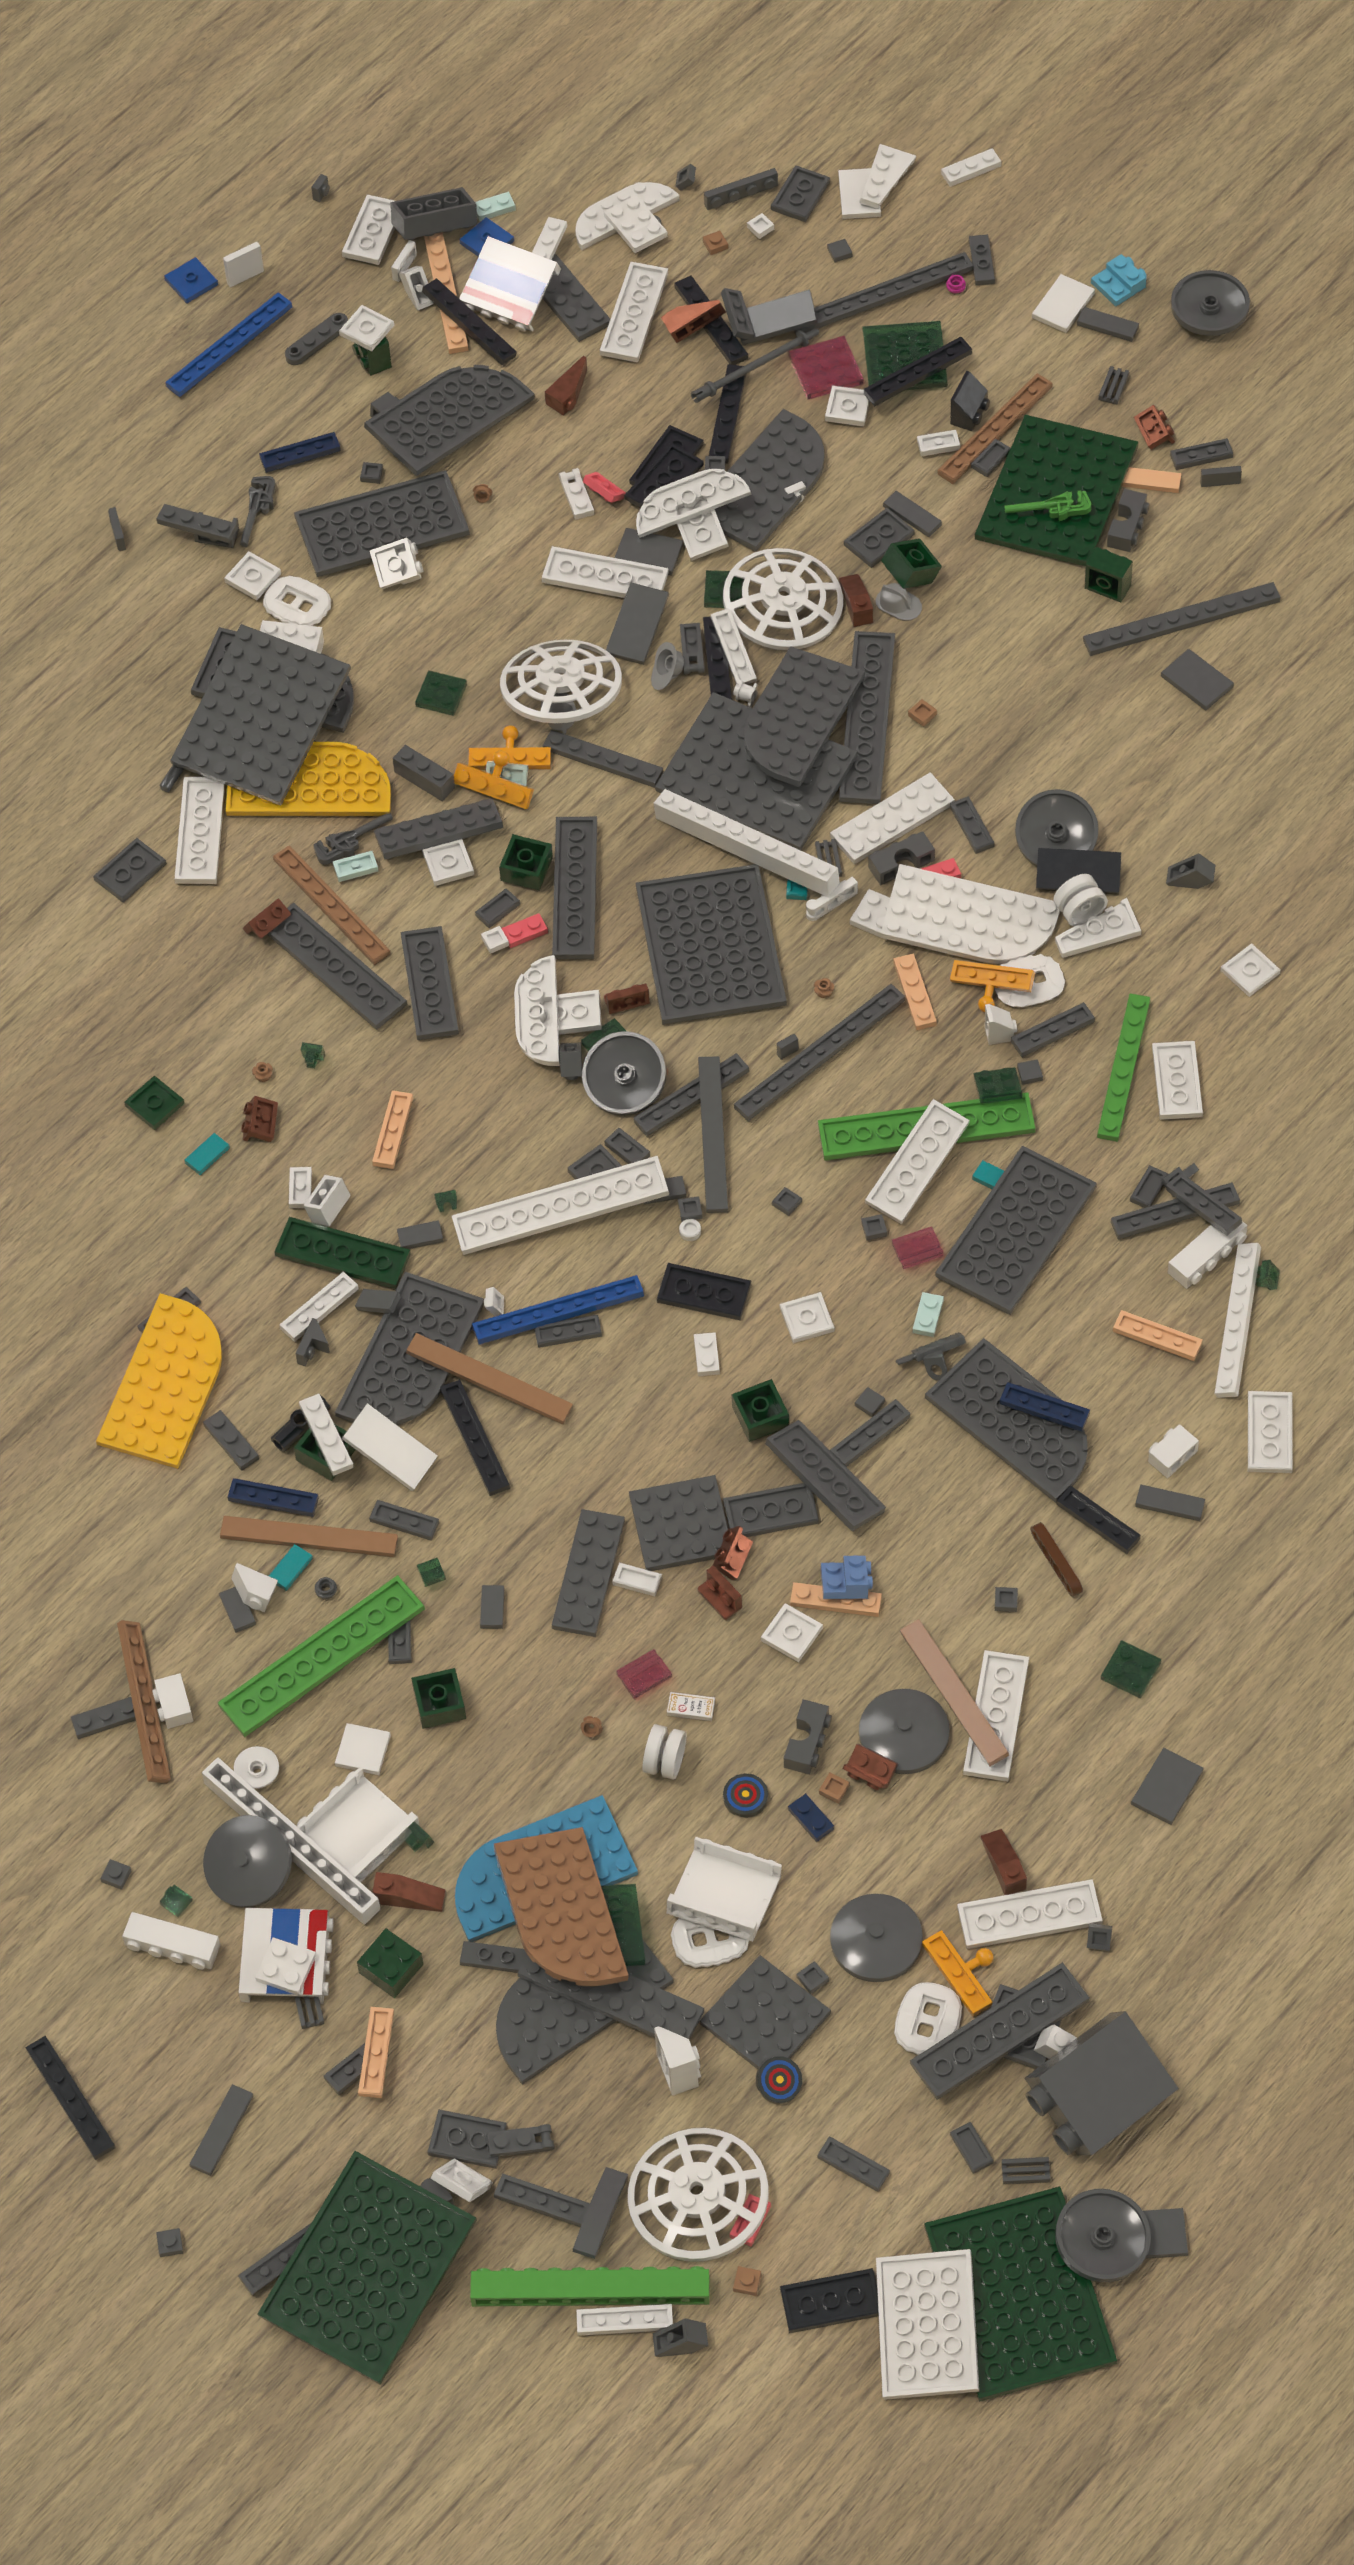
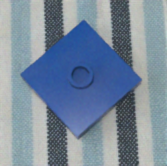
M485 217L459 240L462 246L479 257L487 237L512 244L514 236Z
M196 257L164 275L165 281L186 304L218 285V280Z

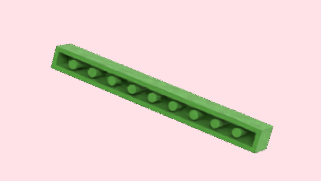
M675 2266L668 2267L667 2269L644 2267L643 2270H633L631 2267H621L619 2270H609L606 2267H598L595 2270H586L581 2267H575L571 2270H562L556 2267L549 2268L548 2270L526 2268L524 2271H514L512 2268H502L500 2271L479 2268L477 2271H471L470 2299L472 2307L710 2305L709 2269H704L700 2266H694L690 2269H681Z

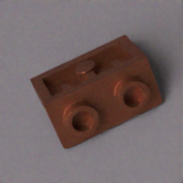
M1152 405L1134 416L1151 450L1166 440H1169L1171 444L1175 443L1173 438L1175 432L1170 424H1166L1165 421L1168 418L1162 409L1158 410L1155 405Z
M278 898L242 929L247 935L253 931L259 939H262L287 919L291 912Z
M647 983L633 985L622 990H614L604 995L609 1014L650 1004Z
M254 1096L250 1102L245 1104L243 1114L246 1117L241 1127L243 1141H248L250 1137L268 1142L274 1139L278 1102Z
M741 1526L728 1529L724 1533L722 1545L714 1556L715 1561L713 1565L731 1580L738 1578L753 1541L741 1534L743 1530Z
M713 1565L706 1570L707 1580L698 1587V1592L724 1620H727L742 1608V1595Z
M856 1744L848 1764H844L842 1769L848 1771L847 1775L855 1780L862 1778L868 1781L867 1786L879 1790L880 1788H888L898 1763L861 1744Z

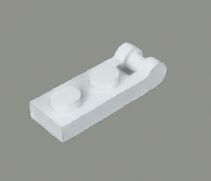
M572 469V472L565 473V471L559 473L561 485L575 520L594 515V509L579 469ZM569 480H575V482L568 483Z
M851 877L840 882L829 897L821 895L817 900H808L806 903L807 919L815 921L858 894V882Z

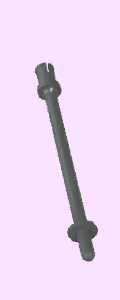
M814 328L806 333L801 330L796 333L797 338L714 383L711 381L705 382L704 386L691 392V398L696 397L693 401L698 403L708 396L713 397L716 395L717 389L799 345L804 348L809 346L808 340L819 335V330Z

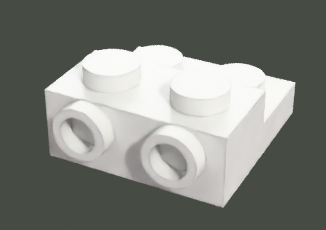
M408 538L370 550L378 582L382 590L400 583L404 585L421 579L420 573L423 572L421 562L417 561L415 554H418L416 544L412 543Z

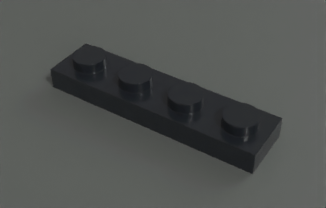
M1072 1486L1057 1500L1059 1507L1126 1554L1141 1539L1139 1533Z

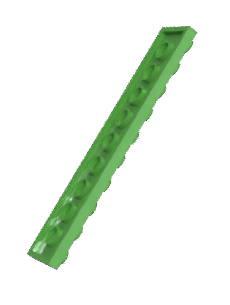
M1029 1093L943 1104L970 1120L969 1125L956 1143L1035 1133ZM928 1106L818 1120L824 1161L898 1151Z
M397 1575L218 1702V1706L241 1734L246 1737L424 1611L425 1607Z

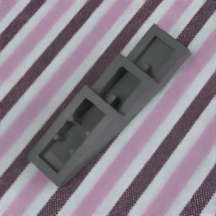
M608 2167L605 2168L589 2204L572 2252L595 2259L610 2227L611 2218L618 2206L621 2192L627 2182V2173Z

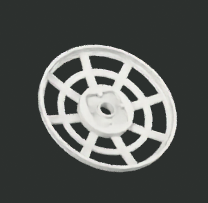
M775 548L755 552L743 558L732 568L726 578L723 589L724 609L730 608L738 631L754 643L777 650H788L790 646L802 649L822 641L836 628L842 614L843 593L836 576L818 559L801 551ZM773 555H791L803 560L799 563L788 559H775ZM765 556L767 560L754 567L750 572L738 570L745 563L755 558ZM813 563L829 576L833 583H823L820 577L808 565ZM778 564L792 565L796 568L792 573L781 572ZM770 566L773 574L766 578L755 575L758 571ZM806 571L816 583L806 584L800 578L801 574ZM733 577L744 579L742 598L731 602L730 585ZM750 581L761 585L760 593L749 596L748 587ZM825 590L837 591L838 603L834 616L823 609L826 602ZM785 591L789 595L782 596L779 594V592ZM808 591H820L818 605L808 600ZM761 601L767 609L765 615L757 611L752 603ZM746 606L751 615L760 621L757 629L753 631L746 626L736 615L735 609ZM804 607L813 611L808 617L798 620L797 613ZM774 614L789 616L790 622L775 621L772 618ZM818 616L828 622L819 632L803 638L801 627L811 623ZM767 626L779 629H793L795 640L773 639L763 636V633Z
M554 640L531 646L518 653L507 663L500 678L501 694L506 704L519 715L543 723H569L589 718L607 708L616 699L622 685L621 669L616 659L603 648L578 640ZM580 648L589 649L591 651L601 654L602 656L595 657L590 652ZM566 651L564 655L552 657L549 652ZM535 652L521 666H514L519 660ZM574 652H577L588 658L578 660L572 656ZM539 656L544 659L539 665H529L531 661ZM611 662L615 669L614 682L603 678L601 663ZM595 664L597 669L596 675L586 673L584 666ZM518 672L520 688L510 694L506 685V675ZM524 672H536V678L526 683ZM584 679L593 681L582 691L578 688ZM599 684L611 688L603 698L592 705H589L585 698ZM539 685L547 693L543 695L531 688ZM572 692V695L554 696L555 693ZM526 693L536 700L543 701L541 711L522 705L515 699ZM575 700L578 701L582 708L570 712H549L552 703H566Z
M691 2128L678 2131L655 2143L636 2164L628 2187L630 2216L641 2237L660 2253L677 2260L690 2262L717 2259L741 2247L753 2236L760 2226L769 2200L766 2172L756 2153L744 2141L734 2135L710 2128ZM709 2134L723 2137L717 2147L705 2144L688 2145L685 2136ZM677 2140L679 2149L666 2155L657 2166L646 2163V2160L657 2149L670 2141ZM732 2142L747 2152L757 2169L742 2171L738 2162L726 2152ZM706 2151L712 2154L707 2162L704 2163L693 2162L690 2152ZM679 2155L682 2156L684 2166L680 2167L675 2173L664 2169L672 2159ZM721 2157L733 2167L735 2173L721 2175L715 2168ZM643 2171L652 2174L648 2185V2201L635 2206L634 2192L639 2172ZM660 2177L670 2181L668 2193L655 2197L657 2178ZM760 2178L761 2196L758 2208L753 2213L743 2207L746 2197V2180ZM739 2182V2193L736 2202L725 2197L726 2184ZM699 2185L703 2187V2191L700 2194L695 2195L691 2193V2189L694 2186ZM669 2202L672 2203L673 2207L678 2211L673 2222L669 2221L658 2208L659 2206ZM720 2206L730 2210L729 2214L722 2220L712 2224L710 2215L718 2210ZM652 2210L657 2220L665 2228L669 2229L663 2243L647 2231L639 2215ZM737 2215L750 2222L737 2237L719 2246L715 2232L728 2226ZM686 2217L701 2218L704 2228H685L681 2225ZM677 2234L690 2237L706 2236L710 2249L687 2251L672 2247V2244Z

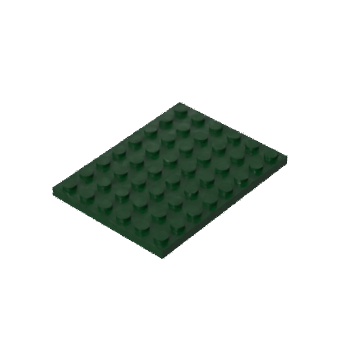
M1024 415L975 532V540L1086 566L1088 559L1101 540L1128 469L1138 449V441ZM1066 491L1072 492L1073 505H1078V491H1086L1091 501V511L1088 514L1069 516L1063 521H1059L1058 518H1051L1048 509L1006 514L1004 509L1005 505L1045 501Z
M354 2151L257 2315L381 2385L476 2223L477 2218L361 2153Z
M1060 2186L924 2223L932 2253L970 2249L972 2252L979 2392H976L979 2402L1117 2364V2358L1092 2281L1071 2270L1063 2261L1057 2249L1055 2240L1056 2224L1062 2209L1066 2205Z

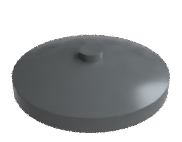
M1204 270L1191 273L1181 279L1172 292L1171 310L1173 316L1181 326L1196 334L1216 336L1229 333L1237 329L1245 321L1249 312L1250 298L1245 286L1234 276L1221 271Z
M1060 789L1047 790L1033 796L1021 808L1016 820V841L1023 856L1030 863L1037 866L1038 848L1093 851L1098 839V821L1092 807L1079 795Z
M628 1031L612 1033L596 1042L587 1053L582 1067V1081L587 1095L600 1109L614 1115H632L650 1107L661 1095L667 1077L664 1057L654 1042L641 1034Z
M895 1689L879 1695L865 1708L859 1724V1739L861 1745L898 1763L895 1770L896 1774H913L928 1769L942 1757L949 1742V1721L941 1705L931 1696L913 1689Z
M253 1815L232 1818L218 1827L207 1843L203 1858L204 1874L211 1890L221 1900L238 1907H256L273 1899L286 1884L292 1865L291 1848L282 1830L273 1822Z
M867 1894L849 1901L839 1910L831 1926L830 1942L836 1961L847 1973L864 1981L885 1982L900 1977L915 1964L922 1948V1928L917 1915L905 1902L886 1894Z
M1092 2189L1076 2195L1064 2206L1057 2220L1055 2240L1063 2261L1075 2273L1096 2282H1114L1130 2276L1142 2265L1149 2251L1151 2231L1146 2215L1131 2198L1110 2189Z

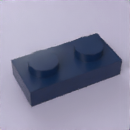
M806 1793L788 1806L789 1812L816 1842L834 1830V1825Z

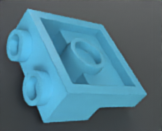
M1120 254L1106 263V269L1091 278V284L1114 306H1117L1146 288L1147 275L1142 268L1137 269L1134 266V262L1129 256L1125 258Z

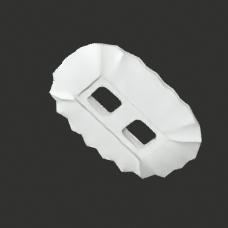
M287 576L279 578L269 587L264 595L263 606L267 613L272 614L274 618L279 619L282 623L313 626L320 623L322 618L326 616L327 612L331 609L332 600L329 594L316 584L300 577ZM286 594L296 596L291 604L282 601ZM303 602L313 605L308 612L299 609Z
M1042 954L1036 956L1029 955L1027 957H1019L1016 960H1010L1008 963L1001 964L1000 966L1034 970L1035 973L1042 972L1046 981L1041 983L1033 981L1031 992L994 988L999 999L1004 1004L1011 1007H1026L1044 1003L1057 997L1063 991L1065 979L1059 963L1055 962L1051 957L1043 956Z
M679 1918L674 1923L671 1932L672 1945L676 1956L681 1959L684 1965H690L694 1968L718 1966L735 1958H740L748 1949L749 1940L729 1934V1939L717 1941L714 1934L715 1929ZM704 1933L707 1944L698 1947L694 1946L692 1935Z
M919 1983L910 1988L904 1996L897 2013L894 2030L897 2043L906 2051L919 2055L958 2030L963 2008L959 1996L950 1988L936 1983ZM925 2004L938 2005L940 2007L938 2015L924 2014ZM920 2024H926L934 2028L930 2037L917 2034Z

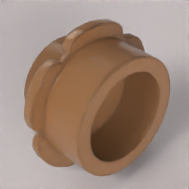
M486 484L476 485L473 488L474 498L478 502H487L492 495V489L488 488Z
M822 978L814 983V991L821 998L829 997L834 990V984L827 978Z
M259 1062L256 1064V1067H253L252 1074L255 1075L258 1081L265 1082L271 1078L273 1068L269 1063Z
M592 1716L585 1717L581 1723L582 1733L587 1737L599 1735L603 1729L601 1720Z

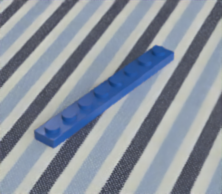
M279 292L167 380L165 382L166 387L178 397H181L292 308V302Z
M635 1275L472 1323V1327L480 1345L644 1297V1291L638 1276Z

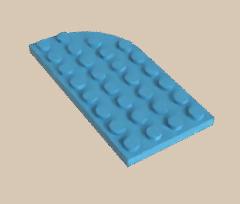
M603 1795L490 1840L469 1857L459 1874L455 1889L457 1915L468 1942H474L516 1925L501 1872L497 1867L498 1862L494 1852V1843L583 1827L602 1889L638 1875L635 1863Z

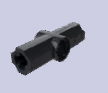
M321 1396L327 1411H329L331 1409L330 1405L328 1404L326 1399ZM301 1409L292 1412L290 1420L271 1437V1441L280 1451L285 1452L300 1437H303L310 1428Z

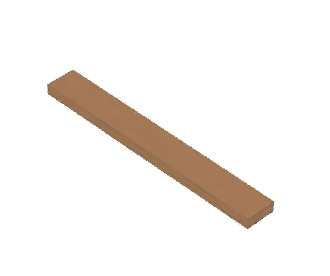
M1037 373L938 469V475L954 484L971 467V463L995 439L999 440L1052 388L1053 383Z
M290 845L273 856V860L373 965H376L391 954L386 945Z
M418 1333L415 1334L406 1350L408 1355L560 1424H564L573 1407V1404Z
M223 1516L220 1531L221 1539L293 1546L295 1544L304 1548L395 1557L398 1534L233 1516Z
M917 1619L900 1629L911 1650L989 1767L1008 1757V1751L921 1621Z
M120 1620L117 1626L147 1780L149 1782L167 1784L171 1778L157 1707L152 1692L153 1687L141 1626L139 1622Z

